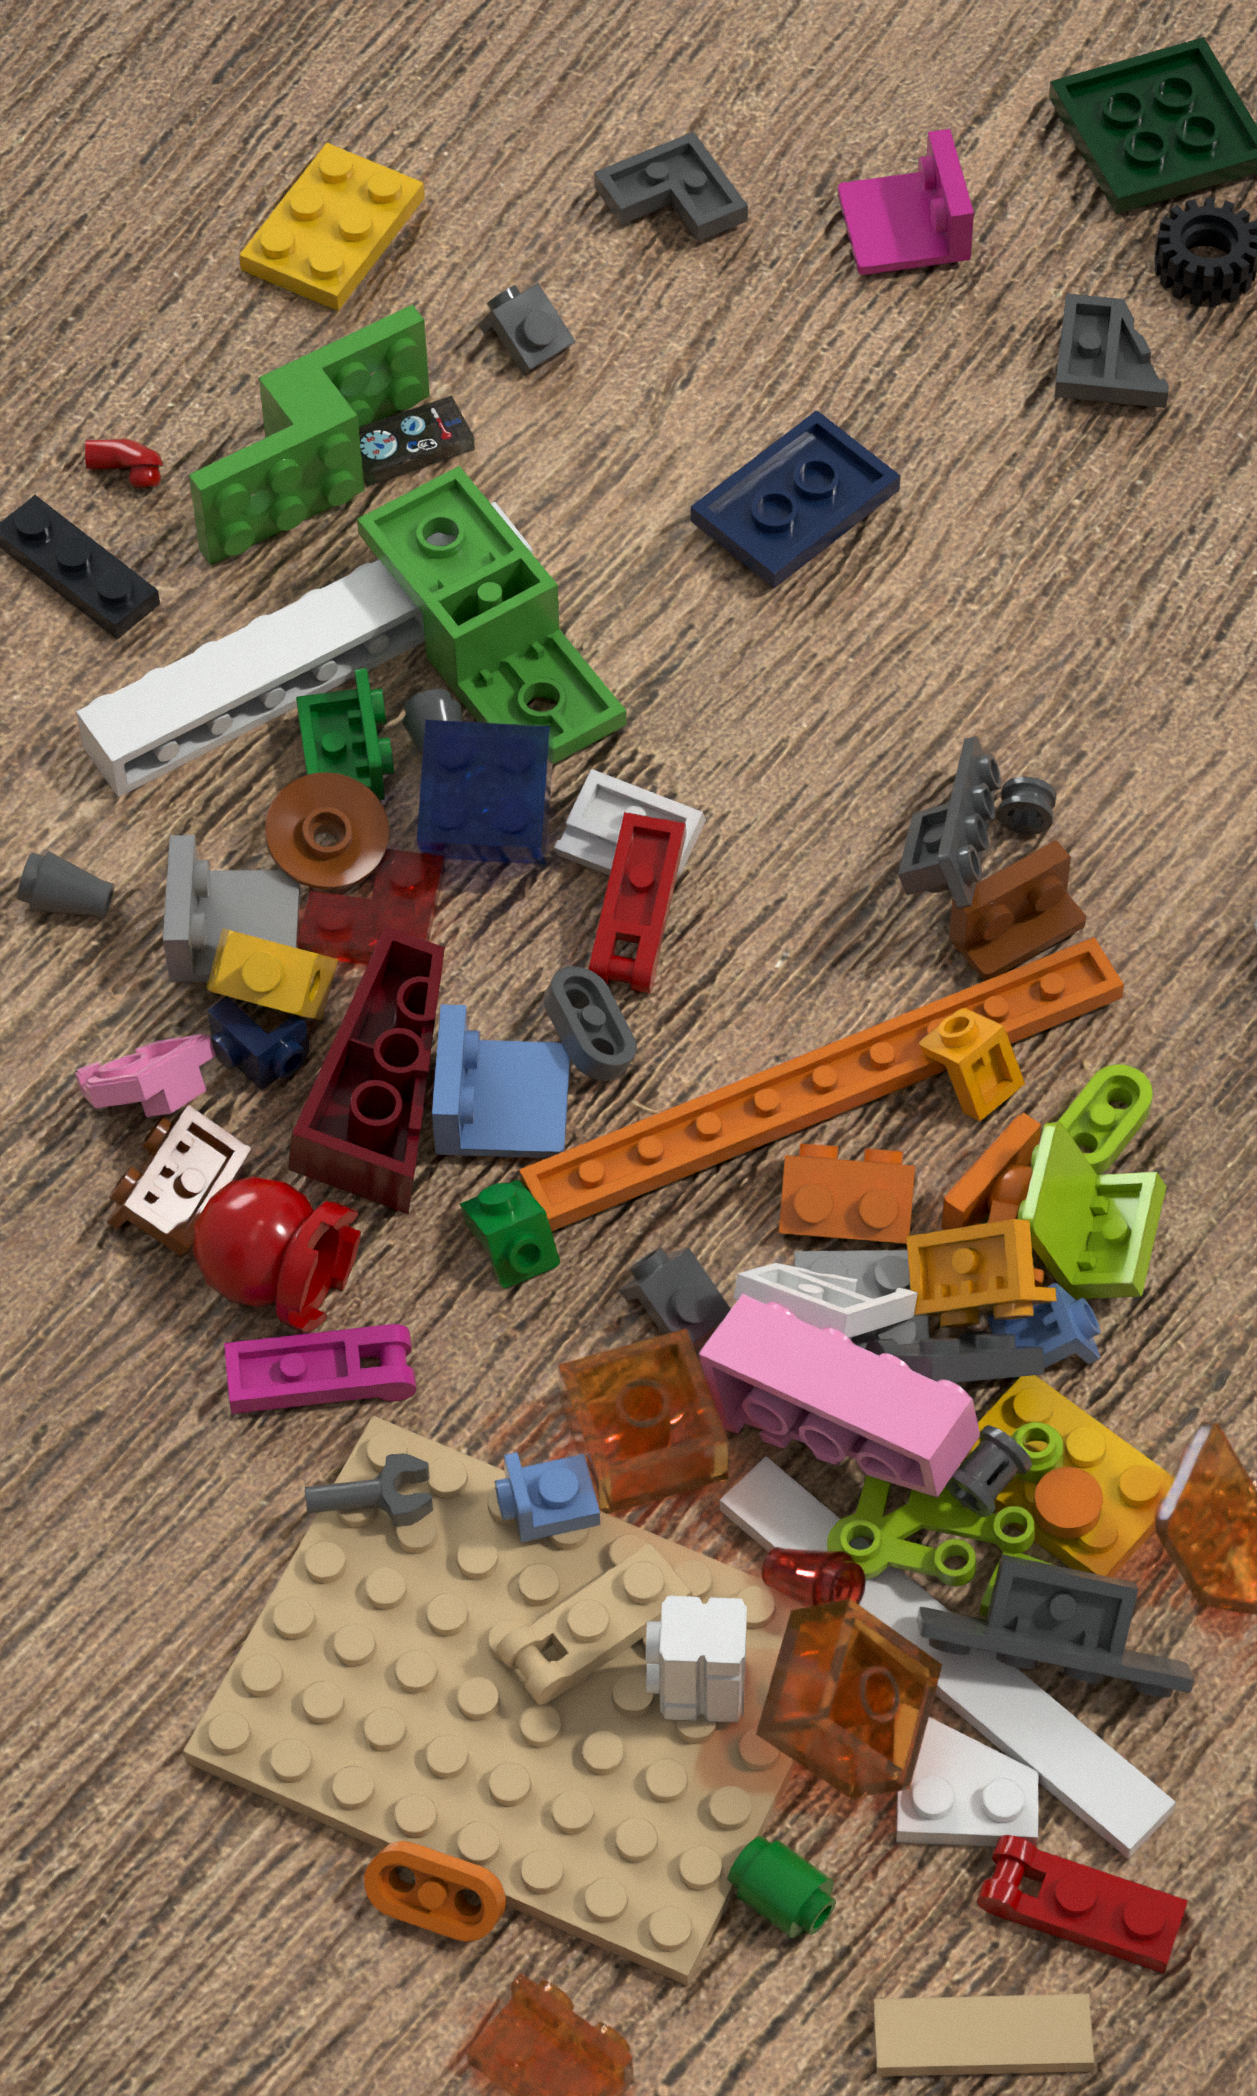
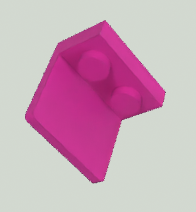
M950 129L928 132L927 154L918 158V172L844 182L838 185V199L859 274L867 275L971 260L974 211Z

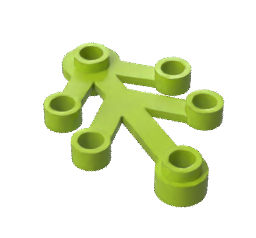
M1031 1422L1019 1427L1012 1434L1011 1438L1026 1451L1032 1461V1467L1026 1474H1016L1014 1477L1018 1476L1028 1482L1038 1483L1045 1474L1063 1466V1441L1060 1434L1050 1425L1041 1422ZM1031 1441H1042L1048 1444L1047 1448L1041 1452H1031L1024 1447L1026 1443ZM866 1475L856 1513L843 1517L832 1527L827 1539V1550L832 1565L843 1575L855 1580H869L880 1575L887 1567H894L936 1576L944 1584L958 1587L969 1583L976 1573V1555L969 1543L961 1539H949L941 1543L936 1549L903 1539L921 1529H927L994 1543L1004 1552L1018 1554L1029 1549L1034 1542V1519L1026 1509L1018 1506L1006 1507L997 1514H991L989 1517L979 1516L970 1509L963 1508V1505L951 1495L946 1487H944L938 1497L911 1490L910 1498L906 1505L884 1516L891 1483ZM1018 1523L1023 1525L1026 1531L1018 1537H1010L1005 1535L1002 1529L1008 1524ZM859 1537H867L873 1540L872 1545L863 1550L854 1549L849 1543L851 1540ZM951 1556H960L967 1560V1564L958 1570H951L945 1567L943 1562Z

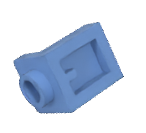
M1057 1283L1048 1286V1288H1056L1057 1302L1033 1305V1317L1013 1320H994V1314L987 1317L993 1334H1015L1016 1346L1043 1347L1044 1368L1074 1353L1087 1364L1101 1359L1093 1338L1100 1334L1101 1331L1092 1308L1084 1298L1076 1301ZM1012 1377V1378L1017 1381L1020 1377Z
M517 1452L504 1455L505 1478L494 1481L501 1517L503 1521L515 1518L521 1543L600 1525V1511L584 1454L522 1468Z

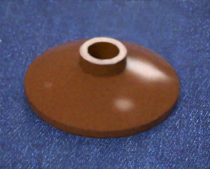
M314 773L292 781L276 795L266 816L265 839L272 859L291 879L311 888L335 890L347 888L361 882L379 866L388 846L389 822L380 800L361 782L337 773ZM319 833H329L335 837L337 843L331 847L321 846L316 843L314 837Z

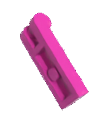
M399 1324L224 1343L231 1414L375 1397L386 1401H401L412 1397L417 1390L415 1372L411 1367L407 1366L406 1356L412 1350L410 1331L407 1327ZM374 1356L380 1360V1367L361 1369L360 1358Z

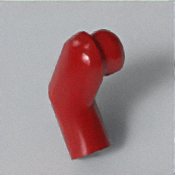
M131 439L85 441L86 469H130L129 481L134 488H155L160 484L161 475L159 467H163V461L158 452Z

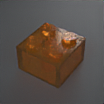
M687 1328L558 1365L560 1404L578 1455H585L599 1511L610 1514L728 1479L729 1441Z
M851 1599L791 1610L756 1735L849 1798L908 1790L912 1783L943 1664Z

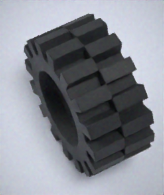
M1205 198L1204 207H1198L1196 199L1188 200L1185 204V212L1177 205L1170 210L1169 218L1164 216L1160 223L1154 260L1156 276L1161 275L1160 284L1165 290L1173 286L1172 296L1180 301L1187 293L1191 295L1190 304L1200 306L1201 297L1209 298L1210 306H1220L1222 295L1226 297L1229 303L1238 299L1239 290L1246 294L1251 288L1252 280L1255 281L1257 274V222L1255 220L1249 223L1250 213L1243 208L1237 214H1234L1235 203L1226 200L1222 208L1214 207L1215 198ZM1197 246H1211L1224 251L1227 255L1219 258H1204L1191 253L1188 249Z

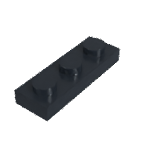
M34 495L0 522V548L114 638H120L160 605L159 593L154 586L38 496Z

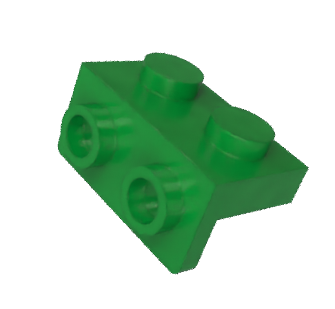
M367 668L354 669L356 689L297 696V710L307 775L322 772L342 774L364 784L379 800H385L383 775L394 774L390 738L378 739L376 726L387 724L382 688L370 690Z

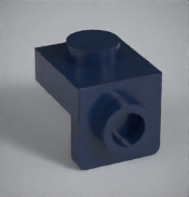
M225 996L207 1010L211 1042L216 1058L230 1070L237 1067L261 1091L278 1078L283 1079L294 1074L304 1063L310 1052L306 1022L298 1015H293L271 1033L267 1034L228 996Z

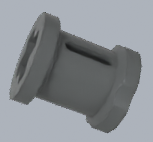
M990 1425L985 1426L980 1431V1437L978 1438L980 1443L958 1467L945 1486L951 1495L963 1506L982 1517H989L996 1509L994 1500L1016 1474L1024 1475L1032 1467V1461L1026 1451L1005 1432Z

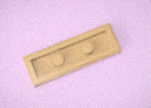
M1089 1994L874 1999L876 2077L1093 2071L1094 2053Z

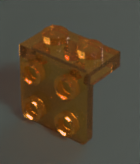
M1204 1421L1199 1425L1192 1442L1185 1446L1181 1455L1180 1468L1170 1491L1157 1507L1155 1514L1156 1534L1200 1606L1257 1615V1481H1251L1220 1425Z

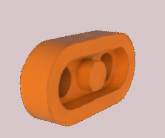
M398 1841L385 1846L369 1863L364 1875V1887L367 1897L381 1913L455 1940L469 1942L485 1937L499 1922L505 1911L506 1896L504 1888L491 1871L482 1866L412 1842ZM398 1866H404L413 1872L415 1876L414 1884L406 1883L400 1879L397 1873ZM470 1889L475 1891L479 1895L482 1905L472 1906L468 1904L463 1897L462 1890Z

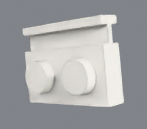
M591 769L566 821L567 827L561 840H557L554 846L557 855L610 876L624 812L686 823L687 834L677 876L678 874L681 875L706 822L704 813Z

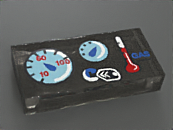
M452 395L359 427L363 479L366 487L475 450L474 435Z

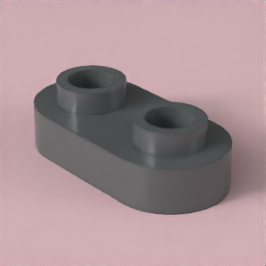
M569 966L558 970L544 993L543 1003L571 1061L582 1073L591 1078L601 1081H612L620 1078L625 1074L633 1060L637 1044L609 987L600 976L588 969Z

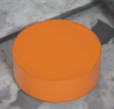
M1074 1467L1054 1469L1045 1474L1036 1486L1033 1503L1035 1518L1039 1525L1053 1536L1064 1539L1084 1536L1092 1531L1099 1522L1103 1504L1102 1490L1096 1479L1084 1470Z

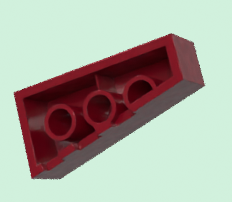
M385 926L292 1132L288 1170L409 1214L445 947Z

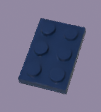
M816 410L691 506V522L772 588H776L900 491V475Z

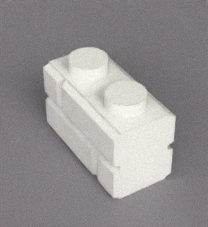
M667 1596L665 1601L662 1602L661 1621H647L646 1693L660 1694V1713L663 1714L665 1719L696 1721L701 1714L705 1716L706 1721L739 1722L741 1716H744L747 1605L744 1604L742 1599L710 1597L707 1604H702L700 1597Z

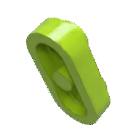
M1116 1064L1104 1067L1091 1078L1058 1120V1122L1064 1125L1077 1146H1087L1094 1151L1083 1154L1097 1175L1104 1173L1111 1167L1147 1120L1153 1097L1152 1085L1144 1073L1132 1066ZM1113 1101H1121L1127 1104L1129 1107L1125 1109H1115L1111 1105H1109V1103Z

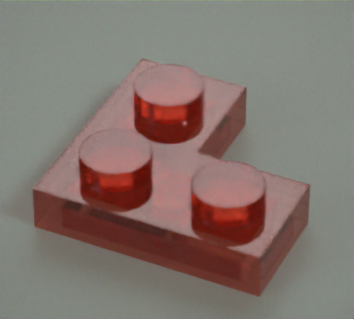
M386 849V853L379 864L371 899L310 891L298 938V948L336 958L340 962L368 965L385 926L429 941L445 873L444 856Z

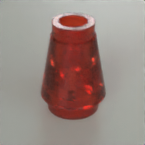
M776 1547L766 1555L762 1565V1579L767 1586L774 1588L825 1619L851 1614L859 1606L864 1595L866 1585L865 1573L862 1567L855 1563L846 1552Z

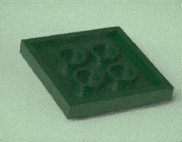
M1204 37L1050 81L1049 98L1115 214L1257 173V125Z

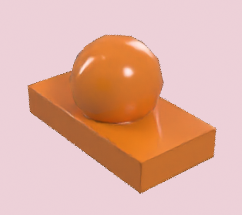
M1024 1112L1021 1115L1018 1114L944 1197L942 1230L973 1226L975 1222L980 1223L990 1213L993 1201L1020 1206L1021 1202L1027 1198L1033 1173L1032 1167H1030L1034 1147L1040 1142L1042 1124Z

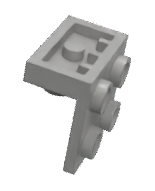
M170 835L163 945L170 982H208L222 928L297 948L300 883L291 879L282 870L210 871L209 860H199L195 835Z

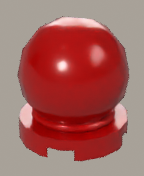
M249 1177L229 1182L211 1196L194 1224L193 1256L206 1284L230 1302L253 1307H266L276 1303V1315L280 1323L302 1332H313L328 1317L325 1312L318 1310V1308L325 1299L329 1289L332 1287L343 1291L347 1284L361 1238V1231L349 1227V1223H353L359 1214L357 1211L346 1206L327 1201L316 1210H313L304 1194L283 1181Z

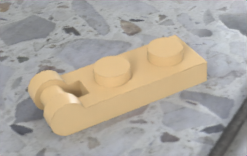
M650 1542L529 1626H521L511 1631L500 1641L496 1648V1653L509 1669L518 1668L527 1679L525 1689L538 1705H543L554 1700L645 1637L647 1634V1621H661L662 1602L665 1601L667 1596L692 1597V1591ZM554 1645L563 1658L558 1661L548 1662L541 1653Z

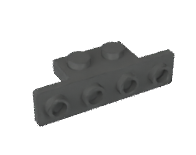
M977 736L964 739L950 803L912 814L898 872L906 895L926 890L930 893H939L950 889L958 909L972 905L976 882L982 880V853L988 850L989 847L987 834L989 821L995 818V792L1001 789L1002 785L1000 770L995 757L991 753L984 754Z
M1001 1554L986 1620L927 1607H919L916 1621L920 1636L930 1638L928 1644L943 1652L966 1655L969 1654L970 1647L997 1652V1660L1018 1668L1035 1669L1038 1661L1064 1667V1673L1067 1676L1090 1683H1103L1105 1676L1130 1680L1132 1681L1131 1687L1133 1689L1156 1697H1171L1173 1690L1187 1693L1192 1692L1194 1676L1186 1662L1125 1649L1138 1594V1587L1135 1582Z

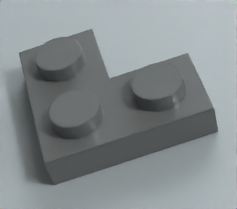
M694 131L594 172L595 189L621 225L670 204L698 242L748 221L747 203Z

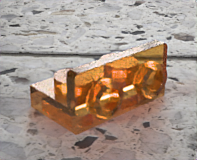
M519 1973L510 1984L512 1998L466 2052L469 2064L511 2096H622L634 2082L633 2057L629 2054L631 2048L617 2031L602 2022H597L593 2027L572 2011L574 2009L572 2001L557 1986L546 1980H541L537 1985L522 1973Z

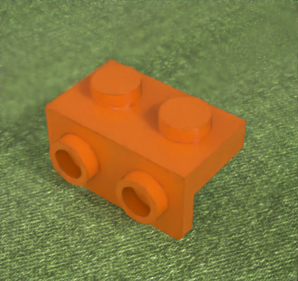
M800 1143L799 1156L785 1155L779 1233L907 1244L906 1236H910L915 1165H902L903 1151L865 1148L864 1161L838 1159L839 1146Z

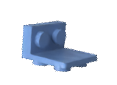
M441 1004L432 1107L435 1154L549 1158L564 1152L570 1057L563 1043L480 1040L479 1031L468 1030L466 1005Z

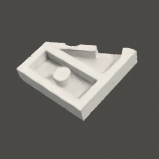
M773 1263L738 1273L733 1299L738 1300L744 1294L764 1304L768 1302L778 1303L789 1309L797 1319L819 1329L826 1327L836 1329L851 1340L854 1336L913 1318L918 1293L897 1287L895 1293L873 1299L855 1293L858 1279L834 1274H821L804 1268Z
M900 1707L896 1842L996 1847L1000 1836L1013 1835L1023 1838L1037 1847L1038 1771L911 1707Z

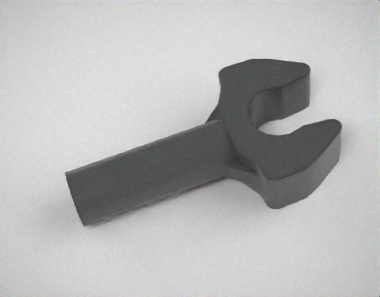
M404 1453L390 1454L386 1457L382 1472L374 1479L305 1487L307 1514L377 1506L387 1512L395 1527L412 1525L433 1511L432 1495L430 1493L402 1495L396 1490L406 1483L416 1484L428 1481L430 1479L429 1465L426 1461Z

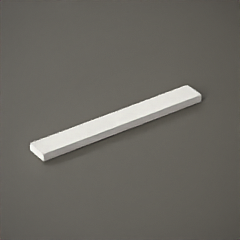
M765 1456L720 1499V1511L838 1612L862 1621L861 1632L1004 1754L1038 1771L1039 1784L1127 1859L1174 1812L1176 1802L1018 1668L997 1660V1652L970 1647L969 1654L958 1655L931 1647L928 1644L930 1638L922 1637L919 1634L916 1621L919 1607L946 1612L950 1611L902 1570L887 1567L880 1575L869 1580H855L840 1573L832 1565L827 1550L829 1532L840 1518L768 1457ZM862 1537L855 1538L849 1543L852 1548L857 1550H863L871 1546Z

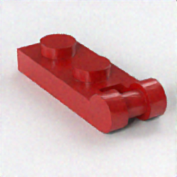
M624 812L589 965V970L600 976L607 986L610 980L630 983L631 990L651 994L653 990L659 953L687 834L686 823ZM621 940L639 944L636 959L616 956L617 941Z
M1013 1835L999 1837L992 1856L997 1866L992 1879L984 1880L977 1898V1905L981 1909L994 1916L1165 1974L1186 1912L1188 1900L1039 1850L1034 1844L1023 1838ZM1022 1877L1042 1883L1038 1898L1022 1893L1019 1889Z

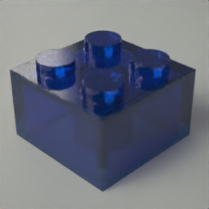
M425 720L416 840L422 858L546 864L554 749L550 726Z

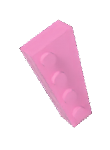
M742 1294L699 1352L719 1428L737 1434L745 1424L763 1429L759 1434L763 1442L784 1449L791 1439L804 1442L813 1451L816 1459L837 1466L848 1456L856 1459L859 1467L868 1476L934 1497L940 1495L980 1437L973 1398L957 1384L948 1380H938L936 1382L912 1371L906 1363L891 1354L882 1353L877 1355L855 1345L846 1335L836 1329L829 1327L819 1329L799 1320L789 1309L775 1302L764 1304Z

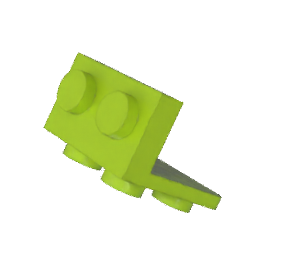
M1061 1122L1046 1123L1043 1127L1040 1144L1036 1145L1032 1152L1031 1166L1033 1173L1027 1198L1021 1202L1018 1211V1219L1029 1220L1031 1246L1045 1264L1048 1272L1053 1275L1059 1285L1074 1299L1142 1297L1167 1187L1158 1172L1097 1175Z

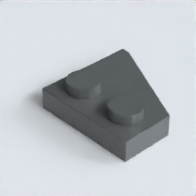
M1066 293L1054 397L1166 408L1169 385L1165 378L1159 380L1150 362L1151 351L1143 335L1134 329V318L1124 299Z

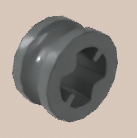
M1016 777L1008 780L1002 786V803L999 805L998 819L1006 828L1017 833L1038 834L1044 832L1052 825L1054 814L1052 809L1055 807L1057 793L1050 784L1038 778Z

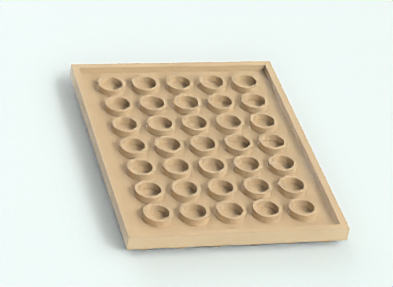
M373 1415L335 1483L374 1479L382 1472L388 1455L401 1453L412 1455L428 1463L430 1479L416 1484H403L396 1491L402 1495L430 1493L432 1495L433 1511L420 1521L401 1527H395L387 1512L377 1506L317 1513L183 1750L185 1762L381 1850L391 1843L407 1841L482 1866L491 1871L501 1882L505 1891L506 1906L688 1986L736 1889L728 1881L729 1871L746 1845L754 1838L762 1836L859 1639L862 1621L601 1511L600 1525L521 1543L515 1518L503 1521L497 1501L494 1481L505 1478L504 1470ZM651 1542L690 1588L692 1597H700L702 1604H707L710 1597L742 1599L744 1604L747 1605L744 1716H741L739 1722L706 1721L705 1716L701 1714L696 1721L665 1719L663 1714L660 1713V1694L646 1693V1636L563 1694L543 1705H538L525 1689L527 1679L518 1668L509 1669L496 1653V1648L500 1641L511 1631L521 1626H529ZM554 1645L541 1653L548 1662L558 1661L563 1658Z

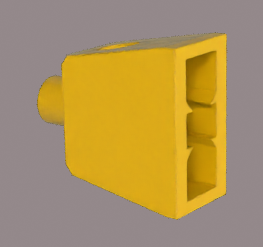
M222 928L206 989L217 994L291 1014L322 1020L339 959Z

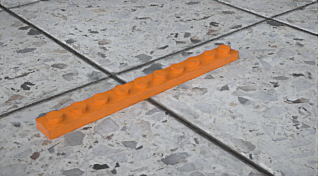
M1092 937L519 1169L520 1182L544 1208L551 1231H554L946 1071L947 1069L944 1064L923 1055L919 1042L937 1028L945 1018L953 1015L961 1008H966L1003 1025L1012 1044L1122 999L1124 983L1095 937Z

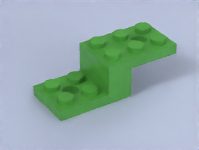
M413 304L258 377L265 438L189 474L199 550L210 565L229 556L239 555L248 550L252 545L281 531L291 530L303 520L332 506L345 504L355 495L365 491L359 433L364 431L369 425L400 410L410 409L419 401L430 397L425 321Z
M460 466L357 519L358 534L423 613L426 658L524 780L627 725L626 709L559 628L558 584ZM436 533L456 537L454 542L445 546H435L426 541L428 537ZM537 697L553 699L558 703L556 707L545 712H538L527 706L530 700Z

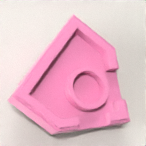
M203 1033L150 1043L136 1048L135 1054L120 1057L103 1066L96 1062L79 1068L75 1076L81 1094L94 1108L141 1101L146 1117L171 1114L207 1091L199 1066L215 1057L216 1054L210 1035H204Z

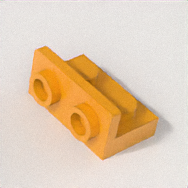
M1011 1219L906 1236L910 1289L918 1293L914 1315L939 1316L941 1328L979 1325V1313L993 1311L994 1320L1030 1318L1034 1316L1033 1305L1057 1302L1056 1288L1035 1287L1029 1220Z

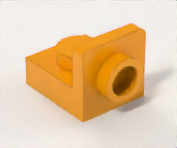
M961 1008L953 1015L945 1018L937 1028L919 1042L923 1055L946 1066L963 1113L978 1121L983 1120L1025 1085L1005 1027L966 1008Z

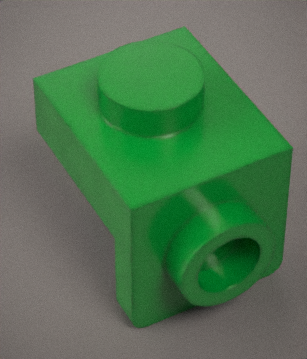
M519 1179L510 1183H497L488 1186L478 1196L460 1203L466 1226L487 1250L496 1280L503 1288L518 1284L559 1265L560 1259L546 1211Z

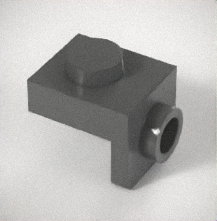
M539 283L520 293L516 285L501 292L486 303L491 312L478 323L483 334L492 329L495 330L523 375L558 355L576 342Z
M662 1247L655 1249L629 1269L635 1278L619 1289L626 1301L638 1298L674 1352L685 1350L723 1321L731 1310L690 1248L667 1254Z

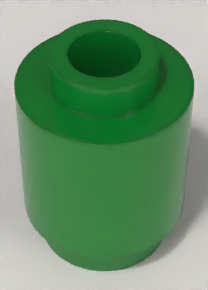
M763 1836L754 1838L738 1855L728 1874V1881L738 1889L737 1898L790 1938H796L804 1931L810 1935L815 1934L829 1919L836 1905V1900L830 1896L834 1881L780 1840L771 1843Z

